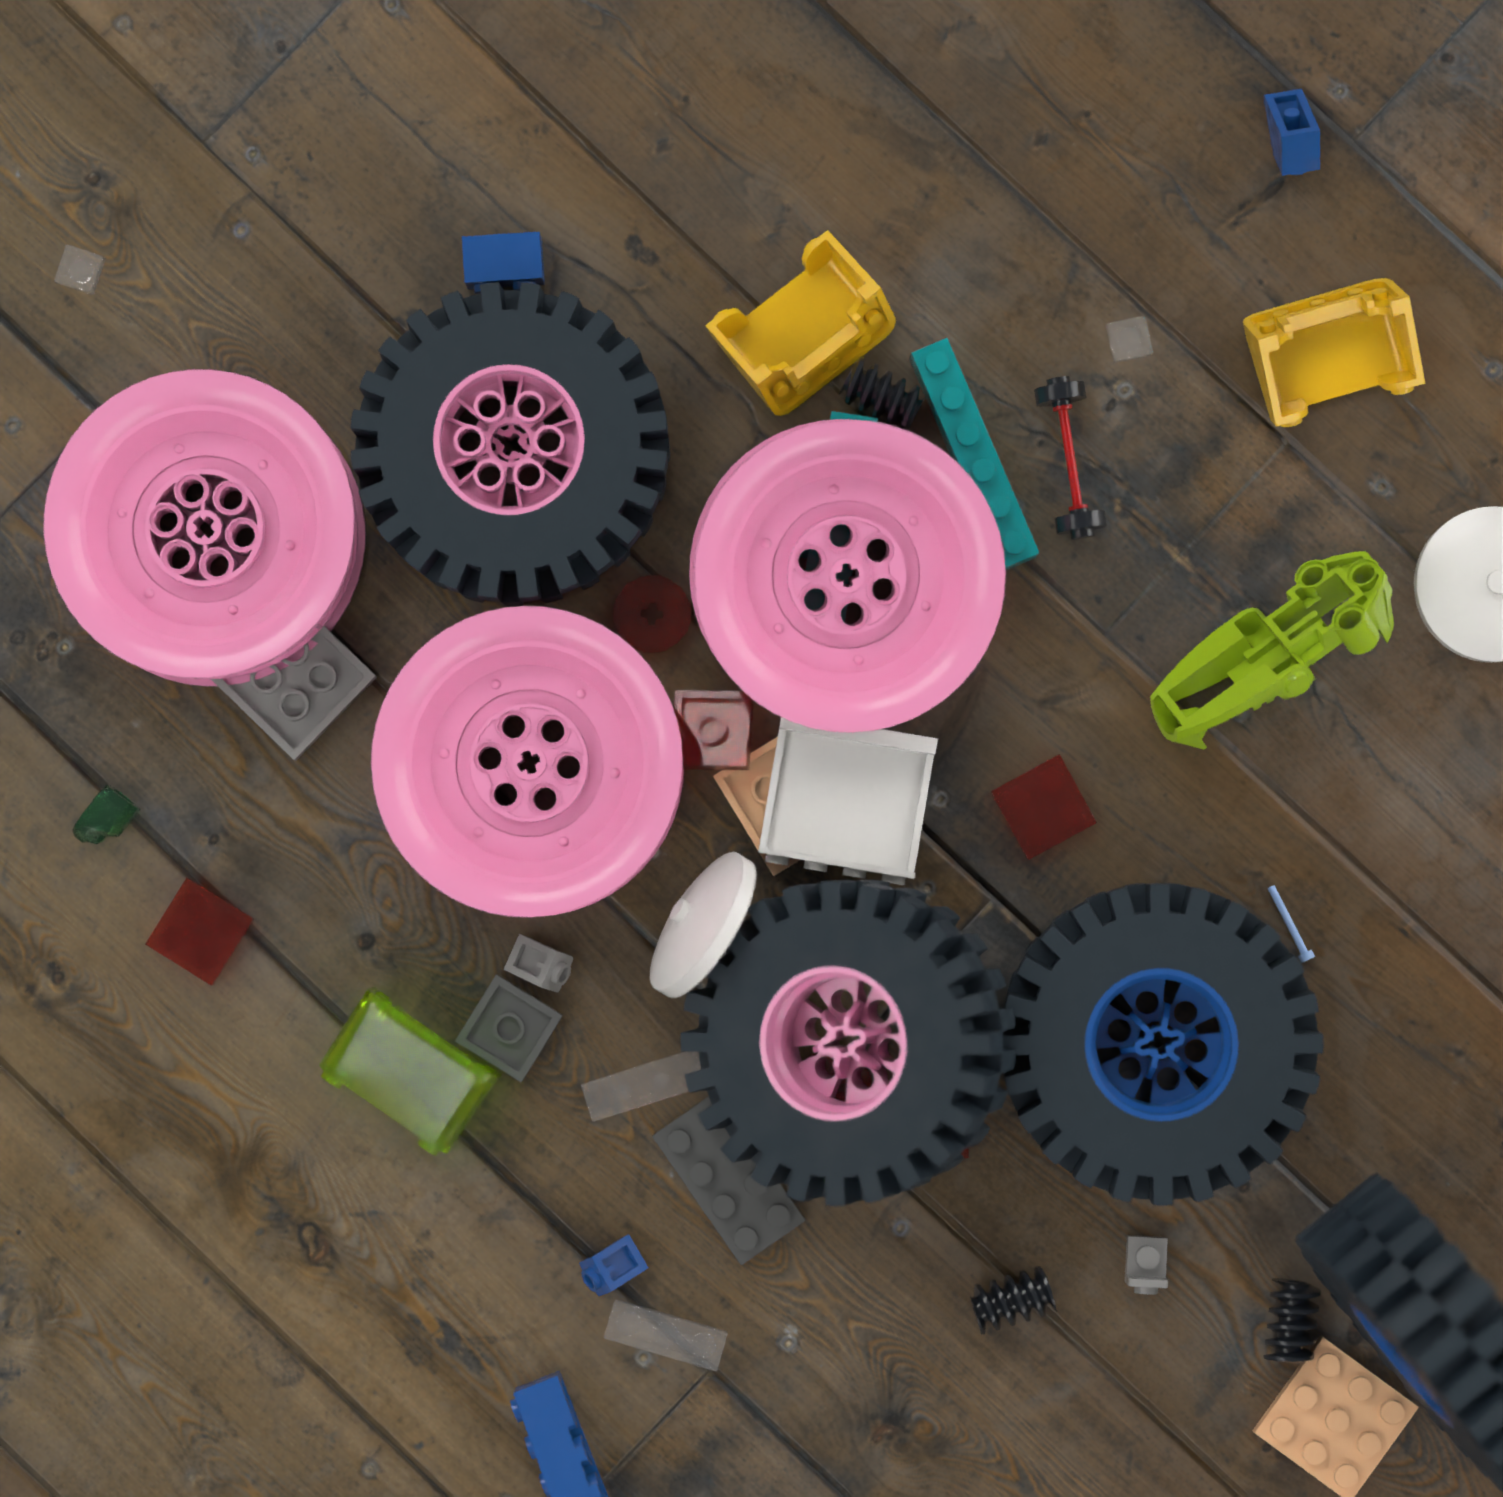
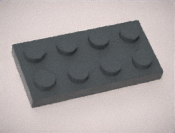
M708 1096L657 1131L652 1137L740 1265H743L803 1223L805 1218L792 1199L786 1197L787 1192L781 1184L765 1187L751 1178L757 1166L751 1159L733 1163L720 1150L731 1138L725 1128L707 1131L698 1116V1113L712 1106Z

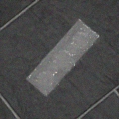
M615 1299L604 1339L717 1371L728 1331Z

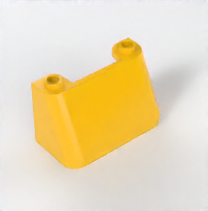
M828 230L818 238L809 241L805 246L802 255V264L805 270L752 312L745 316L738 308L724 309L705 325L720 348L776 416L786 415L796 409L856 362L859 357L865 355L892 332L896 323L895 316L881 287Z
M1379 278L1364 281L1257 312L1243 320L1246 339L1270 420L1276 427H1292L1300 424L1302 418L1309 413L1308 405L1380 385L1383 389L1391 391L1393 395H1402L1413 391L1415 386L1425 384L1410 296L1390 279Z

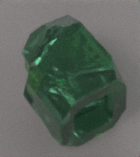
M106 785L82 813L72 829L73 834L82 843L90 842L94 844H99L108 837H119L141 808L116 788Z

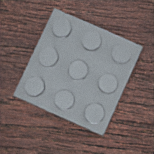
M325 626L311 639L318 644L310 651L308 643L304 645L303 656L295 662L286 659L282 660L283 663L289 665L282 670L272 665L270 667L275 670V673L255 680L257 672L250 674V682L228 685L223 679H211L295 761L377 678Z

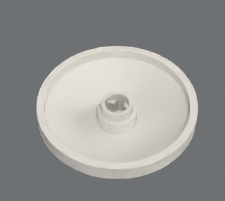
M1497 506L1469 510L1444 523L1434 532L1422 549L1414 575L1416 605L1430 633L1450 651L1479 662H1503V507Z
M729 852L722 855L693 881L674 905L661 932L652 958L650 982L653 988L670 998L679 997L695 987L714 967L735 936L749 907L756 881V869L750 860L737 852Z

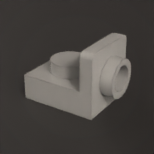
M519 934L504 970L541 988L559 992L570 976L573 957L530 937Z
M1127 1235L1125 1283L1128 1286L1134 1287V1293L1155 1295L1158 1294V1288H1168V1279H1166L1168 1238Z

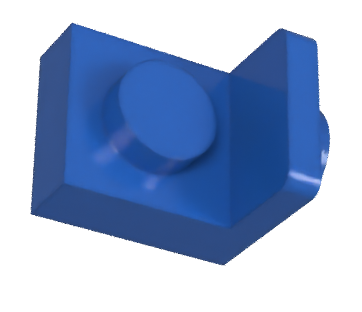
M629 1234L579 1263L583 1270L581 1275L584 1283L591 1291H595L598 1296L612 1292L648 1269L646 1262Z

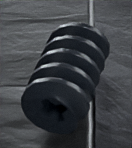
M859 357L846 378L839 395L845 390L846 404L850 405L857 398H860L859 411L864 412L873 405V418H879L887 412L886 424L893 425L900 419V428L908 431L925 400V397L922 400L919 399L920 386H914L907 393L905 392V378L892 385L891 371H887L879 378L877 377L879 365L875 363L866 371L864 370L865 357Z
M1036 1266L1034 1269V1279H1031L1026 1271L1022 1270L1019 1273L1018 1284L1010 1275H1005L1004 1288H1001L995 1279H991L989 1281V1292L986 1293L978 1283L974 1285V1296H970L981 1335L985 1334L987 1321H990L997 1331L1001 1328V1317H1005L1010 1325L1014 1326L1016 1325V1313L1020 1312L1026 1322L1031 1321L1032 1308H1035L1041 1317H1045L1046 1306L1050 1303L1057 1312L1048 1278L1040 1266Z
M1273 1278L1272 1281L1283 1287L1282 1290L1271 1292L1270 1296L1280 1301L1281 1305L1269 1308L1268 1312L1279 1317V1321L1267 1324V1328L1276 1332L1277 1337L1265 1339V1344L1276 1350L1275 1353L1266 1354L1263 1357L1267 1360L1284 1363L1310 1361L1314 1359V1352L1306 1349L1304 1346L1316 1343V1337L1306 1332V1330L1317 1328L1318 1322L1307 1315L1319 1312V1305L1309 1299L1321 1296V1290L1307 1282Z

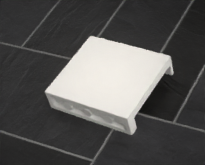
M781 717L758 853L766 854L765 862L788 866L789 858L805 861V869L827 872L828 865L844 867L842 875L866 879L868 871L882 874L881 881L905 885L906 878H915L914 871L933 758L936 753L938 739L884 729L853 733L831 732L810 728Z

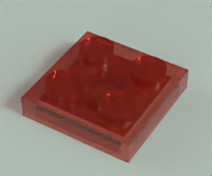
M675 690L674 713L681 736L682 770H749L754 699L744 691Z
M1060 754L990 791L1027 860L1097 823Z
M186 878L145 945L212 986L219 978L255 918L194 880Z

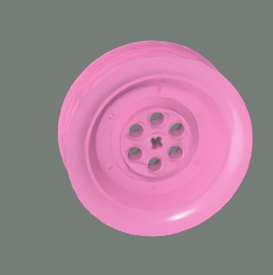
M184 370L151 377L126 388L98 407L81 424L63 450L52 474L44 511V539L51 574L61 597L79 624L97 642L127 662L164 679L189 685L217 686L211 679H223L228 685L250 682L251 673L257 672L255 680L275 673V670L270 667L272 665L282 670L289 666L283 663L282 660L286 659L295 662L303 656L304 645L308 643L310 651L318 644L311 639L323 626L329 631L334 628L349 605L359 581L366 546V524L363 504L358 492L359 489L349 465L330 437L299 404L275 388L247 376L217 370ZM193 484H202L204 493L201 499L196 502H188L186 500L187 489ZM232 491L241 492L242 502L240 506L233 510L226 509L224 506L226 495ZM175 513L177 516L176 527L169 532L161 531V518L165 514ZM204 522L209 525L212 523L211 528L215 531L209 538L205 534L203 535V531L200 529ZM244 528H252L255 532L253 542L246 547L238 546L236 542L238 532ZM179 550H188L190 561L187 566L175 569L172 564L174 554ZM219 557L227 558L229 566L226 573L217 577L213 576L210 570L211 563Z
M835 419L802 424L779 432L749 450L730 467L708 497L699 516L690 552L689 581L693 608L703 637L720 665L746 694L774 714L791 722L825 731L853 733L892 727L911 720L945 700L966 680L985 654L999 621L1005 591V561L1000 533L984 495L966 471L946 452L928 440L892 425L872 421ZM838 524L846 525L850 531L848 542L842 546H834L830 540V531ZM874 539H881L886 545V553L882 559L873 561L867 555V545ZM814 549L819 555L817 567L810 571L802 570L798 562L800 554L804 550ZM843 564H848L849 569L855 570V576L849 577V584L843 585V581L840 579L836 580V573L842 571ZM880 578H887L892 585L890 595L882 600L876 599L872 593L874 582ZM813 588L821 589L825 595L824 604L816 610L808 609L804 603L805 594ZM849 603H857L861 609L859 620L853 624H846L841 618L843 607Z
M519 606L487 611L466 618L439 633L413 655L396 677L382 704L372 742L371 769L374 793L383 823L396 847L419 875L447 896L467 906L505 916L538 917L562 914L592 905L622 888L642 871L662 845L675 819L684 782V750L679 723L671 701L652 668L632 646L603 625L586 617L547 607ZM510 717H521L525 723L523 734L517 738L508 737L504 732L505 722ZM551 721L561 722L564 727L562 739L555 743L546 741L543 736L544 726ZM488 748H496L501 754V763L493 770H487L481 764V755ZM526 753H531L532 757L538 755L540 758V762L535 765L537 771L533 774H530L527 769L523 771L520 769V764L525 762L523 755ZM566 757H574L580 763L579 773L572 779L563 778L558 770L559 763ZM503 784H512L516 788L517 798L512 805L502 806L496 799V792ZM549 788L556 794V804L550 810L543 811L536 806L535 796L541 789Z

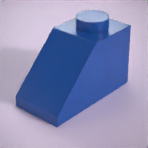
M1296 89L1264 95L1273 155L1282 176L1290 174L1301 175L1308 171L1320 170V129L1303 90Z

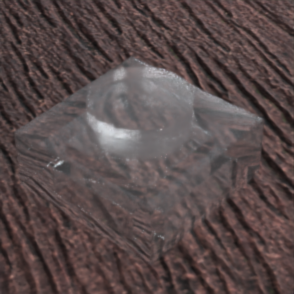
M66 244L54 281L57 284L94 295L106 259L101 255Z
M1145 315L1106 324L1113 363L1147 357L1153 354Z

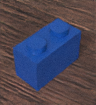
M540 231L462 236L464 282L467 289H474V294H481L480 285L499 282L501 287H513V290L520 291L521 282L545 285Z

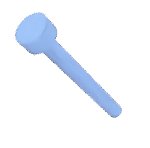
M1275 885L1267 888L1301 954L1298 956L1300 962L1303 963L1315 957L1312 949L1307 950Z

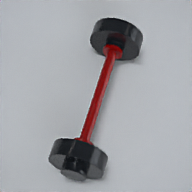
M1069 376L1051 378L1046 380V386L1034 390L1036 406H1052L1053 412H1058L1073 502V506L1068 507L1069 514L1054 518L1056 533L1058 535L1071 534V540L1095 536L1094 530L1107 526L1105 510L1089 511L1088 504L1082 503L1068 410L1072 409L1073 402L1087 398L1084 381H1070Z

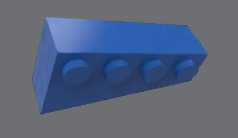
M560 1370L516 1387L513 1392L515 1399L510 1400L511 1408L517 1422H524L528 1436L524 1437L532 1460L537 1458L542 1472L539 1474V1479L546 1496L609 1497Z

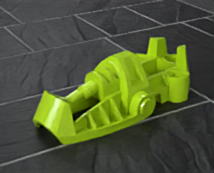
M1366 551L1336 555L1323 560L1307 561L1295 573L1294 580L1296 585L1286 592L1287 603L1267 617L1258 608H1247L1211 633L1175 666L1150 696L1155 721L1164 737L1175 743L1204 750L1207 746L1202 738L1209 728L1219 725L1250 708L1255 711L1261 708L1263 703L1267 702L1268 704L1274 701L1276 696L1288 700L1291 697H1297L1306 692L1312 682L1315 681V677L1309 667L1342 643H1344L1349 652L1357 655L1371 651L1377 645L1379 635L1388 643L1394 627L1391 605L1393 589L1388 582L1386 573L1380 568L1377 561L1372 559ZM1335 608L1332 623L1326 626L1321 617ZM1227 677H1230L1234 683L1201 708L1192 707L1180 710L1175 703Z

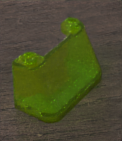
M376 987L368 988L319 1063V1067L324 1070L321 1077L338 1089L345 1085L420 1137L417 1144L435 1156L440 1151L448 1154L502 1075L487 1064L484 1066L479 1062L474 1063V1057L470 1054H465L407 1014L399 1005L391 1006L393 1003L389 1000L390 997Z

